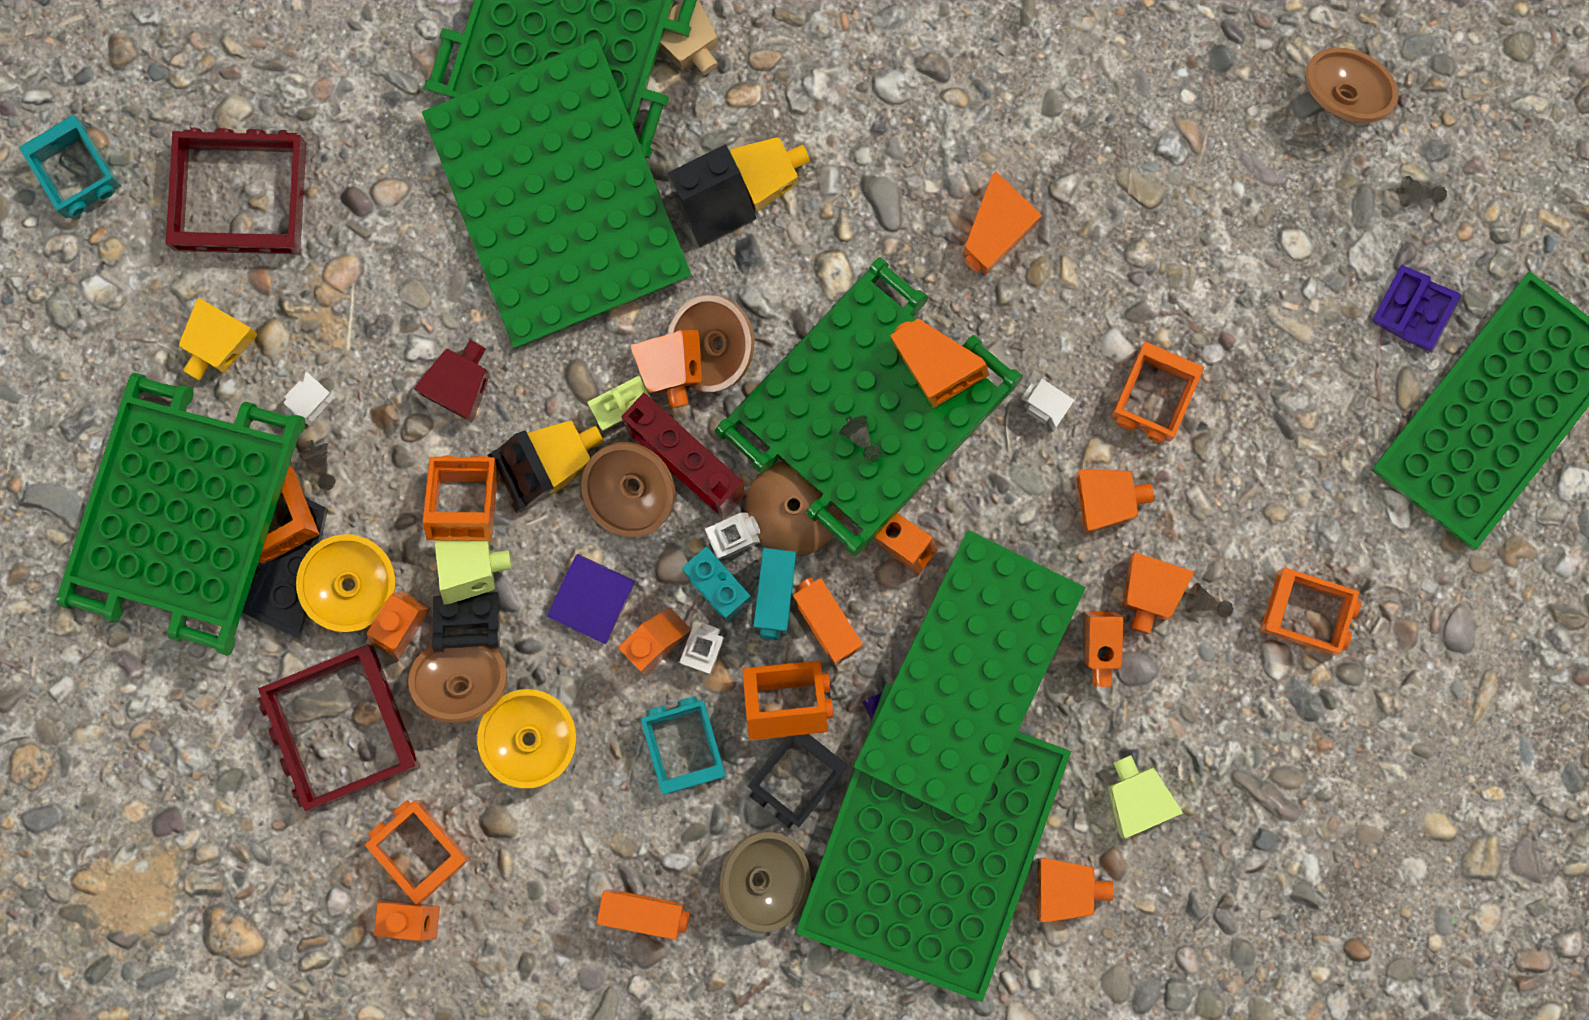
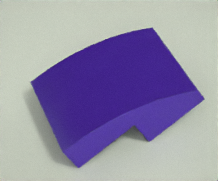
M1401 265L1372 322L1399 338L1433 353L1461 299V294L1432 282L1431 277Z
M577 554L559 588L547 617L606 644L610 639L620 613L625 608L636 581Z

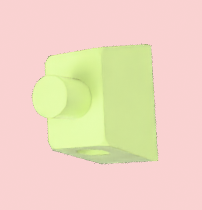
M434 540L439 587L444 605L494 590L493 572L512 569L509 550L491 553L488 541Z
M1132 755L1113 762L1121 781L1109 785L1108 792L1121 838H1128L1183 814L1181 808L1154 768H1148L1139 772Z

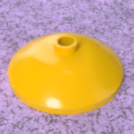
M352 534L331 536L313 546L303 558L296 578L298 599L306 614L320 626L336 632H355L371 626L389 596L395 593L396 589L394 568L386 553L371 540ZM348 579H352L355 583L351 591H345L343 587L344 582Z
M521 689L503 695L498 703L483 715L477 734L479 755L487 770L499 781L517 788H536L554 781L569 766L577 743L575 724L567 708L552 695L533 689ZM528 733H532L535 736V742L531 746H527L524 743V737Z

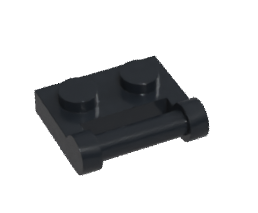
M526 430L514 434L502 446L487 455L488 457H495L496 467L513 500L511 505L515 513L530 508L554 489Z
M498 592L484 593L446 605L443 603L442 596H433L432 647L434 653L444 652L445 649L480 646H489V649H500V596ZM489 628L488 633L445 636L446 630Z

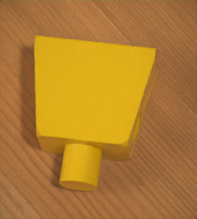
M778 137L730 150L741 172L755 212L794 188L798 184L795 168L810 162L803 144L786 151L781 139Z
M198 298L179 342V346L192 355L183 372L198 381L201 380L209 365L222 373L226 372L258 334L247 325Z
M572 420L527 433L554 487L550 491L551 495L581 475L591 458L588 451L605 443L596 425L578 433Z

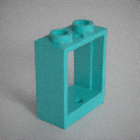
M74 114L19 147L55 209L66 219L81 215L87 210L88 205L97 200L102 201L111 197L115 193V189L121 186L84 123ZM81 139L104 178L64 200L42 162Z
M707 546L682 567L685 576L727 624L752 603L749 593Z
M763 548L753 626L755 632H760V638L780 640V635H787L796 552Z
M696 696L678 701L679 707L666 711L665 705L646 711L647 717L640 719L662 795L727 777L704 700L697 701ZM699 712L714 766L668 779L652 725Z

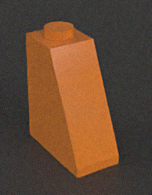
M996 171L991 175L963 251V255L966 257L964 259L965 263L974 272L978 273L981 271L985 276L1039 223L1042 216Z
M920 319L902 323L890 335L894 347L933 409L989 376L987 365L981 357Z
M669 607L641 624L618 649L646 676L691 633L692 629Z

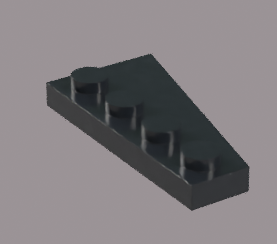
M307 498L305 499L319 535L276 559L262 564L249 590L242 613L298 639H301L306 612L302 608L297 595V573L308 551L322 540L328 508ZM289 510L281 527L293 521Z

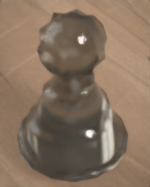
M1405 176L1400 188L1398 187L1396 190L1403 207H1408L1410 204L1432 198L1434 202L1439 203L1443 202L1447 197L1445 187L1441 185L1435 186L1431 190L1428 186L1419 183V181L1414 180L1411 176Z
M861 415L854 419L848 416L845 419L847 423L841 428L839 434L851 440L857 446L864 449V459L867 462H876L880 458L881 452L879 447L871 445L867 416Z
M313 440L308 441L309 450L300 453L298 457L302 458L320 476L318 486L325 491L331 490L335 486L336 479L333 475L327 473L328 443L315 447Z
M1198 582L1191 587L1189 593L1184 592L1183 598H1186L1185 610L1187 613L1213 610L1217 611V615L1222 618H1227L1233 613L1234 608L1231 602L1223 600L1218 603Z

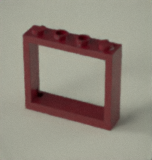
M190 127V130L172 131L165 244L173 251L300 255L307 145L301 135L289 133L286 130H280L278 134H266L265 131L259 129H248L246 133H234L233 130L227 128H217L214 132H202L201 129ZM189 149L293 152L288 235L184 232Z
M644 392L621 416L629 435L640 445L658 455L669 471L723 520L746 498L743 481Z
M366 644L258 688L261 696L258 697L260 711L264 716L268 715L272 725L271 728H268L270 738L275 746H280L283 758L280 759L281 767L287 777L291 776L295 786L292 789L293 798H296L299 808L303 807L304 811H313L421 767L373 645ZM361 662L400 763L316 797L277 695Z

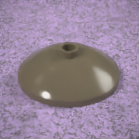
M769 831L757 832L739 841L728 854L720 877L721 897L729 915L739 925L757 932H772L787 926L803 909L810 891L811 874L808 860L803 850L795 841L780 833ZM757 874V882L753 884V876Z

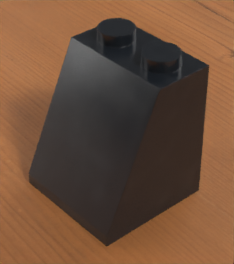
M726 144L668 172L671 192L699 247L707 245L757 220L741 172Z

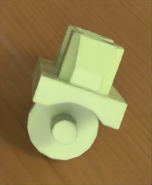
M640 376L587 402L602 432L623 422L621 416L643 392L649 396Z

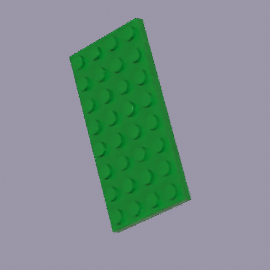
M1531 271L1527 272L1371 468V471L1472 551L1477 550L1589 407V316Z
M967 530L859 752L853 768L973 826L1086 587Z

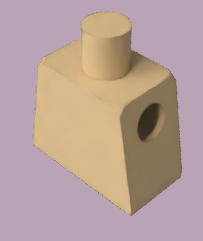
M684 0L672 7L669 19L678 20ZM697 0L689 24L692 27L689 37L665 30L659 49L682 71L695 63L703 75H707L718 66L717 61L710 53L718 47V40L700 1Z

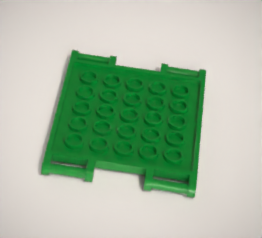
M474 0L464 34L442 28L439 36L442 41L430 78L425 80L423 89L430 93L453 99L598 38L634 127L643 100L651 102L639 140L645 157L650 159L653 151L650 147L663 107H667L670 97L648 90L649 79L665 30L689 37L692 28L689 24L697 0L683 1L677 21L669 19L674 0ZM460 44L448 85L441 84L453 45Z
M881 257L871 264L864 276L727 419L722 420L715 429V433L721 439H727L754 463L753 467L759 473H765L781 458L823 496L810 505L806 514L813 521L818 520L847 546L846 550L853 556H857L1017 387L1023 378L1020 372L1016 369L1011 370L982 346V341L972 335L966 340L963 347L981 357L987 367L1002 378L1003 382L997 387L989 379L984 378L933 409L894 347L890 337L902 323L916 320L914 316L925 305L928 296L921 290L916 291L888 268L889 264ZM880 277L908 300L904 308L875 285ZM743 424L770 449L762 454L736 431L737 427ZM834 505L855 523L862 532L855 536L827 510Z
M132 373L128 379L57 594L56 603L63 608L70 609L75 607L102 615L105 620L114 623L118 622L122 616L124 598L173 612L167 631L169 639L178 642L182 640L190 641L216 649L218 654L229 656L235 647L234 636L298 437L305 428V418L296 414L291 416L257 408V405L254 403L243 402L234 424L185 411L187 405L193 399L194 394L191 387L185 385L176 387L149 380L143 374ZM144 391L171 398L172 402L171 406L167 407L138 398L140 393ZM255 420L285 428L281 437L249 427L251 422ZM77 584L109 593L106 603L77 595L75 592ZM188 617L221 626L219 636L187 627Z

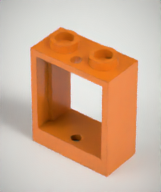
M1144 342L1139 349L1110 417L1117 419L1116 424L1125 429L1133 431L1135 428L1147 432L1146 437L1152 441L1162 444L1164 441H1172L1204 367L1148 342ZM1143 363L1187 381L1167 428L1124 410Z
M450 455L430 457L423 514L426 540L492 541L498 481L495 457H454ZM441 481L486 482L484 511L438 512Z
M291 466L288 468L281 491L293 521L267 534L258 561L262 564L276 559L319 535L295 471Z
M1284 567L1277 572L1259 632L1333 656L1342 653V650L1346 651L1351 642L1352 632L1348 630L1351 620L1357 618L1361 608V601L1358 600L1360 591ZM1293 584L1342 599L1330 643L1280 627Z
M810 577L795 587L796 593L793 594V601L834 666L862 649L863 644L822 578L814 581Z
M821 660L742 668L749 740L828 732L827 719L833 718L832 699H825L824 693H830L829 673H822ZM815 685L817 706L760 712L758 691Z
M406 800L393 811L396 817L387 825L381 822L369 832L370 840L364 845L410 899L418 905L424 902L471 859L420 800H414L412 803ZM414 814L451 855L417 887L412 884L380 847L383 841Z
M606 889L602 893L596 924L676 940L680 933L685 934L687 931L690 912L684 911V903Z

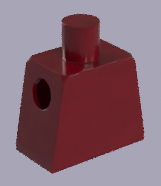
M469 340L461 355L450 349H445L417 383L414 390L419 395L472 423L490 375L485 368L478 365L486 348Z

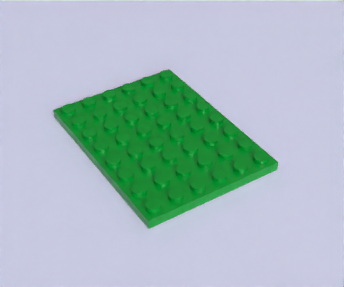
M598 38L422 111L513 348L518 349L693 277Z
M889 683L884 685L865 740L892 686ZM1017 732L973 826L854 768L795 933L983 1002L1071 751Z

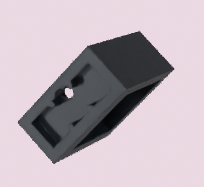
M810 734L787 736L747 786L752 790L749 797L763 808L769 803L778 811L774 817L789 829L793 824L799 828L848 765ZM794 741L798 742L833 770L798 816L760 786Z

